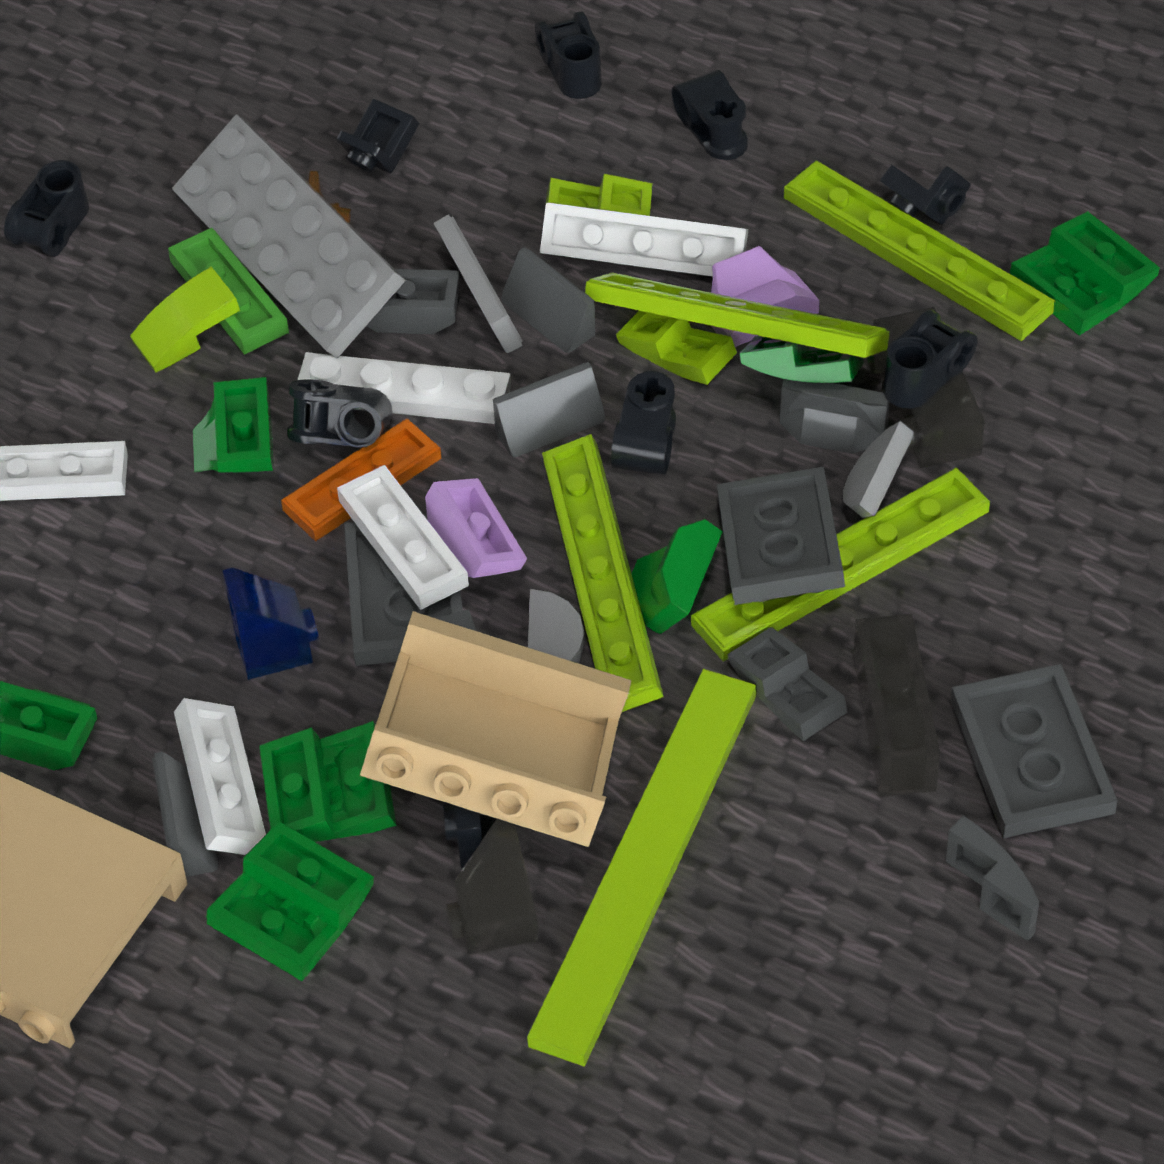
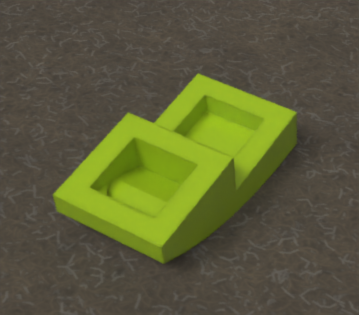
M604 174L600 187L551 178L547 189L546 202L650 216L653 183Z
M211 266L166 297L146 316L130 337L156 373L201 349L196 336L239 312L240 308L236 297Z
M638 311L616 334L618 342L631 352L680 377L706 385L737 353L731 336L691 328L689 321Z

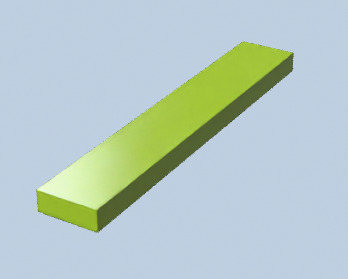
M817 160L784 186V199L1021 342L1054 312L1055 300Z
M609 273L586 281L585 293L596 302L863 358L888 349L890 331H886V328L617 273Z
M592 434L545 451L542 453L595 669L631 680L629 694L622 710L624 712L664 696L598 445Z
M956 467L877 511L875 516L866 517L836 534L845 587L825 590L819 593L799 594L770 599L764 602L734 605L733 594L730 593L692 614L691 626L724 662L728 660L730 652L768 628L773 627L777 631L783 629L988 513L990 501Z

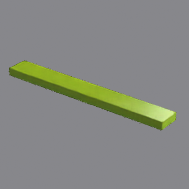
M702 670L527 1036L529 1048L585 1067L756 698L755 684L710 670Z

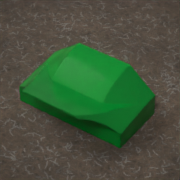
M266 377L213 382L214 399L212 406L203 420L193 428L194 472L211 470L219 473L273 471L272 424Z
M706 519L679 527L671 536L666 547L637 559L631 573L644 623L658 634H662L689 615L723 532Z
M0 681V755L51 770L74 766L97 720L95 708L90 707V704L38 689L31 690Z

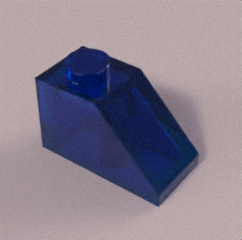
M236 568L222 570L234 635L247 679L250 680L313 663L310 642L319 640L315 619L310 607L300 608L294 588Z

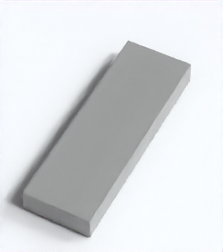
M448 214L434 222L437 231L504 351L509 353L521 347L523 340L454 217H450Z

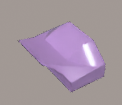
M760 246L715 263L712 266L713 281L711 293L813 314L819 313V299L793 270L781 266ZM711 326L717 334L731 336L735 347L749 342L755 336H758Z
M476 478L433 482L425 496L428 522L465 568L468 577L477 578L521 570L527 557L480 480Z

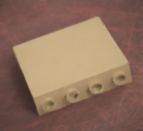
M413 611L360 776L589 847L605 804L606 797L602 796L618 721L629 694L631 680Z
M0 772V1015L18 1023L25 1034L40 1043H48L51 1039L71 1048L75 1039L70 1022L159 898L163 896L175 902L188 885L184 866L179 852Z

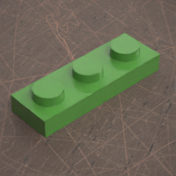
M213 228L207 229L168 248L170 262L186 282L212 266L236 297L240 311L219 322V324L244 355L289 333L287 318Z

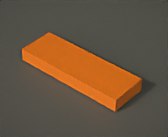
M406 418L380 435L373 444L360 448L281 500L282 509L316 542L351 519L339 502L337 487L383 465L388 468L398 483L402 485L442 459L441 448Z

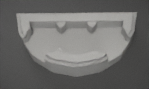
M901 421L886 429L869 445L848 475L843 489V502L862 518L875 516L913 438L914 432Z
M530 589L528 648L579 663L585 645L581 616L569 601L548 591Z

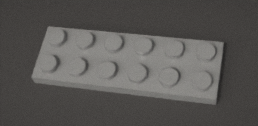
M237 114L172 187V190L209 228H213L234 255L310 335L336 358L343 353L406 281L248 122Z

